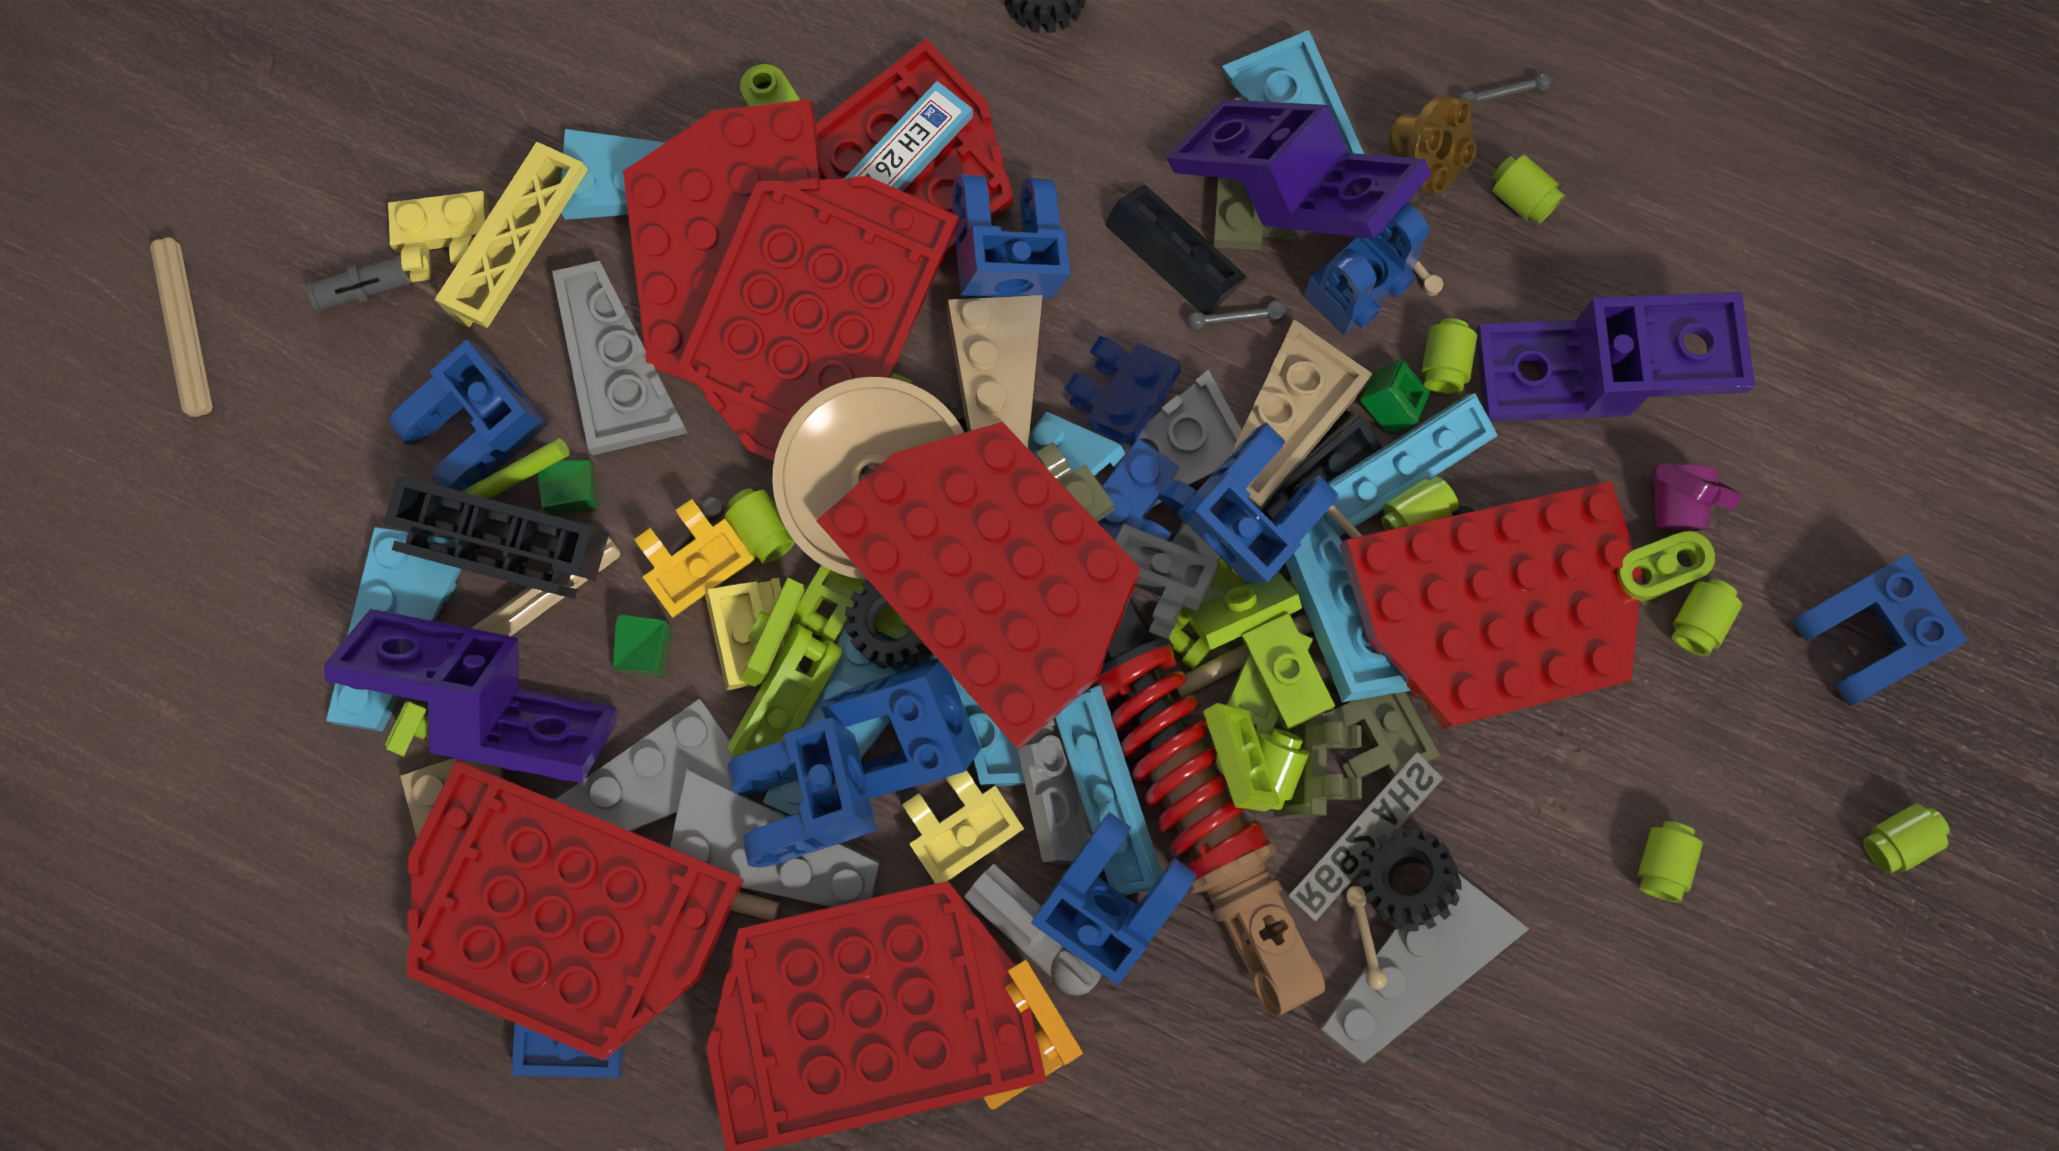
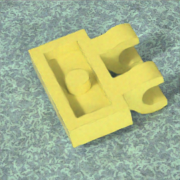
M483 191L388 202L390 246L396 254L401 253L402 269L410 271L411 282L431 280L430 249L449 247L451 264H458L489 216L488 198Z
M967 770L945 778L964 807L941 823L938 822L920 793L902 804L906 813L921 833V836L909 845L935 884L951 880L1024 830V827L997 787L994 786L982 794Z

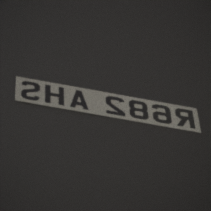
M1416 753L1290 893L1289 897L1316 922L1359 874L1361 861L1369 862V858L1365 853L1371 845L1378 850L1381 845L1377 838L1383 834L1389 840L1394 834L1393 830L1400 828L1443 778Z

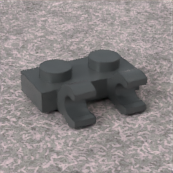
M1123 524L1115 542L1140 567L1141 574L1135 587L1161 597L1153 612L1152 618L1155 619L1149 632L1169 639L1183 606L1198 611L1216 573L1218 561ZM1131 596L1129 597V599H1128V601H1127V604H1126L1125 609H1124V613H1125V611H1126V609H1127V606H1128V604H1129V601H1130V599H1131Z

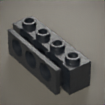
M401 475L397 476L384 520L385 525L409 531L406 543L394 540L393 551L572 599L576 598L578 589L567 587L570 575L596 581L609 536L608 532L593 526ZM434 533L455 538L454 543L457 546L454 549L428 542L427 539L428 537L433 538ZM481 546L503 551L502 556H505V561L474 554L475 549L480 550ZM528 558L552 564L551 569L554 572L551 575L522 567V563H527Z

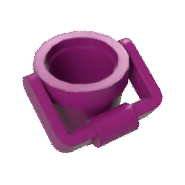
M1662 463L1651 469V484H1653L1655 523L1658 529L1693 532L1706 531L1709 525L1712 505L1735 510L1743 494L1718 481L1719 470L1713 467Z

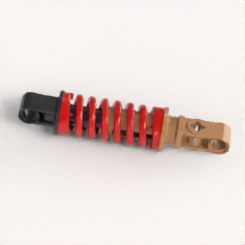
M1130 599L1118 631H1115L1104 658V665L1098 680L1089 688L1101 685L1109 710H1115L1111 717L1117 735H1127L1121 743L1124 757L1127 759H1141L1133 769L1132 776L1134 780L1140 784L1154 783L1146 792V804L1154 809L1166 807V810L1157 821L1159 830L1164 833H1179L1170 845L1169 850L1171 854L1179 859L1188 857L1192 859V861L1184 864L1197 873L1188 893L1206 891L1208 896L1211 897L1210 900L1215 905V911L1212 913L1217 922H1224L1235 948L1254 982V987L1261 1003L1271 1015L1278 1017L1323 994L1325 991L1323 975L1319 966L1309 954L1293 918L1288 913L1279 895V892L1283 890L1279 880L1274 881L1271 879V874L1266 869L1265 861L1277 851L1274 843L1270 842L1259 820L1242 821L1239 814L1246 809L1235 807L1233 799L1226 789L1228 784L1225 776L1221 772L1218 773L1213 764L1216 762L1217 754L1215 745L1205 748L1201 740L1202 737L1210 733L1207 721L1201 720L1186 727L1181 718L1199 707L1197 697L1189 695L1177 702H1173L1169 692L1183 686L1187 682L1185 673L1176 671L1161 678L1158 669L1161 667L1166 671L1177 665L1174 659V652L1172 650L1174 645L1171 639L1162 638L1151 642L1134 609L1132 599ZM1281 924L1282 929L1279 930L1277 925ZM1264 928L1268 931L1270 937L1263 941L1259 933ZM1248 939H1249L1250 942H1251L1250 945L1247 944V940H1248Z

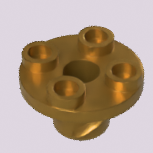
M1441 95L1432 99L1419 115L1403 114L1392 125L1388 141L1392 155L1396 157L1423 158L1426 160L1431 176L1419 190L1441 194L1456 179L1462 168H1468L1473 163L1476 157L1477 145L1474 140H1471V103L1466 99Z

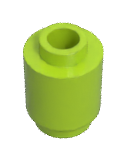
M1525 154L1517 160L1512 156L1508 157L1491 177L1496 182L1492 192L1525 221L1531 218L1538 225L1554 211L1565 197L1557 189L1559 183Z
M1452 318L1443 319L1439 324L1433 325L1428 329L1421 375L1425 378L1424 386L1428 390L1445 395L1459 394L1463 392L1464 384L1470 381L1477 334L1469 328L1465 321Z
M1442 478L1422 479L1384 504L1385 516L1381 518L1384 529L1388 531L1451 517L1452 513L1459 509V502L1452 488Z
M748 488L736 494L728 502L730 509L725 514V519L743 542L750 555L754 558L758 557L762 564H768L779 559L794 546L795 541L787 532L776 504L765 490L754 492L752 488Z
M1710 579L1708 582H1696L1673 622L1675 631L1671 637L1672 640L1686 651L1703 657L1709 656L1713 649L1720 648L1743 606L1742 602L1736 597L1738 594L1737 590L1728 583L1718 579Z
M1274 728L1272 735L1260 734L1258 740L1279 797L1280 804L1272 809L1281 810L1285 800H1291L1309 752L1301 747L1302 738L1288 731Z
M1914 803L1871 828V835L1863 840V845L1872 862L1883 873L1887 875L1895 871L1904 873L1947 848L1948 839L1946 835L1950 833L1947 822L1936 809L1932 807L1926 809L1924 806Z
M1664 821L1662 827L1650 828L1637 874L1642 879L1639 887L1640 891L1670 902L1682 901L1684 892L1691 890L1703 842L1694 837L1695 830L1693 828L1672 821Z

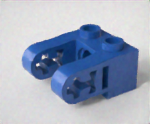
M958 174L956 176L952 191L953 214L960 218L955 230L960 295L992 297L1043 295L1042 298L1052 299L1071 275L1066 230H1061L1057 192L1054 181L1041 178L1025 179L1020 196L1023 232L1001 231V227L992 226L988 186L984 175Z
M1405 203L1387 223L1385 229L1377 234L1374 239L1357 237L1337 256L1318 270L1310 278L1303 297L1343 336L1356 324L1363 329L1381 311L1380 302L1389 294L1394 298L1399 297L1415 280L1416 277L1412 274V271L1420 257L1423 244L1429 233L1425 219L1417 209Z
M467 339L430 371L433 377L404 401L389 418L390 426L401 440L407 445H413L427 439L461 409L465 408L474 419L470 423L477 431L442 460L432 473V479L437 485L458 491H463L488 477L548 425V422L490 352Z
M1267 422L1261 424L1247 436L1177 513L1248 584L1269 582L1301 546L1300 541L1328 511L1338 497V493L1320 475L1315 476L1298 490L1271 521L1248 499L1251 494L1246 490L1247 486L1274 458L1285 443V440Z
M1909 554L1888 564L1791 620L1806 642L1863 609L1866 612L1871 610L1894 643L1890 645L1892 649L1890 653L1834 684L1848 706H1852L1968 641Z
M937 658L898 670L894 675L844 690L827 698L820 704L825 719L832 717L844 727L889 715L903 750L862 764L870 799L965 772L981 750L951 673Z
M830 717L783 734L785 740L740 755L728 763L727 767L732 791L736 794L760 793L798 779L802 792L803 802L799 803L801 813L753 829L742 837L749 866L768 867L877 831L855 734L834 718Z
M1109 811L1046 896L1031 924L1118 986L1146 950L1151 939L1183 899L1194 882L1197 873L1174 858L1138 905L1133 903L1097 877L1131 829V826Z

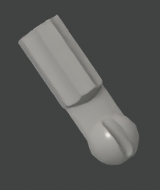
M995 864L979 877L964 896L967 902L1052 978L1059 990L1068 995L1080 996L1089 993L1101 979V973L1031 924L1041 906Z

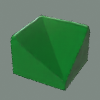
M1399 359L1374 372L1360 401L1387 433L1394 434L1418 422L1430 392L1402 359Z
M560 460L537 473L541 505L548 515L561 516L599 509L594 467L591 460Z
M618 614L615 625L613 669L616 671L664 677L673 628L664 620Z

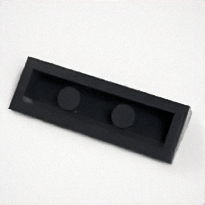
M1145 184L1117 200L1106 220V226L1204 315L1213 312L1247 278L1238 267Z
M1345 410L1261 509V512L1270 521L1298 490L1315 476L1320 475L1328 483L1382 449L1361 413Z

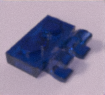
M1100 336L1091 348L1090 353L1099 357L1094 364L1096 369L1105 374L1115 376L1106 391L1100 389L1086 376L1078 373L1073 374L1064 389L1066 392L1073 394L1069 401L1071 406L1080 411L1090 413L1087 417L1090 428L1132 446L1181 373L1180 361L1139 343L1129 354L1115 341Z

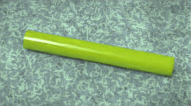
M558 438L461 492L490 499L568 457V446L562 439Z

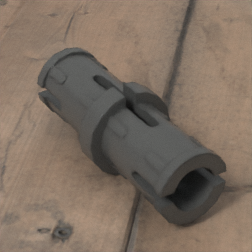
M401 255L393 259L361 267L359 264L347 266V272L315 282H307L306 290L313 308L320 312L326 308L353 300H358L360 303L371 301V295L404 285L408 286L412 282L410 280V271L402 269ZM376 277L379 278V279H376V280H373V281L361 283V282H363V281L370 280V279H373V278H376ZM358 284V285H356V286H352V287H349V288L340 289V288H342V287H346V286H349V285Z

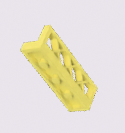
M535 143L434 299L454 321L469 328L473 322L485 328L489 327L574 191L586 175L588 168L583 162L541 143ZM562 168H563V169L567 170L568 172H567V174L565 175V177L563 178V180L561 181Z

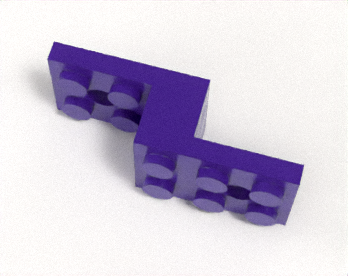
M1222 100L1166 157L1173 173L1241 179L1263 226L1372 239L1385 229L1387 223L1405 203L1414 197L1415 192L1431 176L1426 160L1423 158L1348 153L1329 106L1322 104Z
M1742 292L1592 298L1577 320L1479 324L1475 331L1477 334L1476 342L1483 409L1490 422L1631 416L1648 397L1748 393L1755 387ZM1695 334L1701 337L1707 347L1706 354L1696 355L1691 353L1684 345V335ZM1522 361H1532L1538 364L1542 370V379L1538 381L1525 379L1519 372V363Z
M369 609L324 663L326 682L346 685L357 690L366 689L396 695L407 700L428 702L429 751L433 754L453 757L457 760H468L503 767L507 770L523 771L553 777L557 780L583 783L616 725L617 707L519 688V638Z

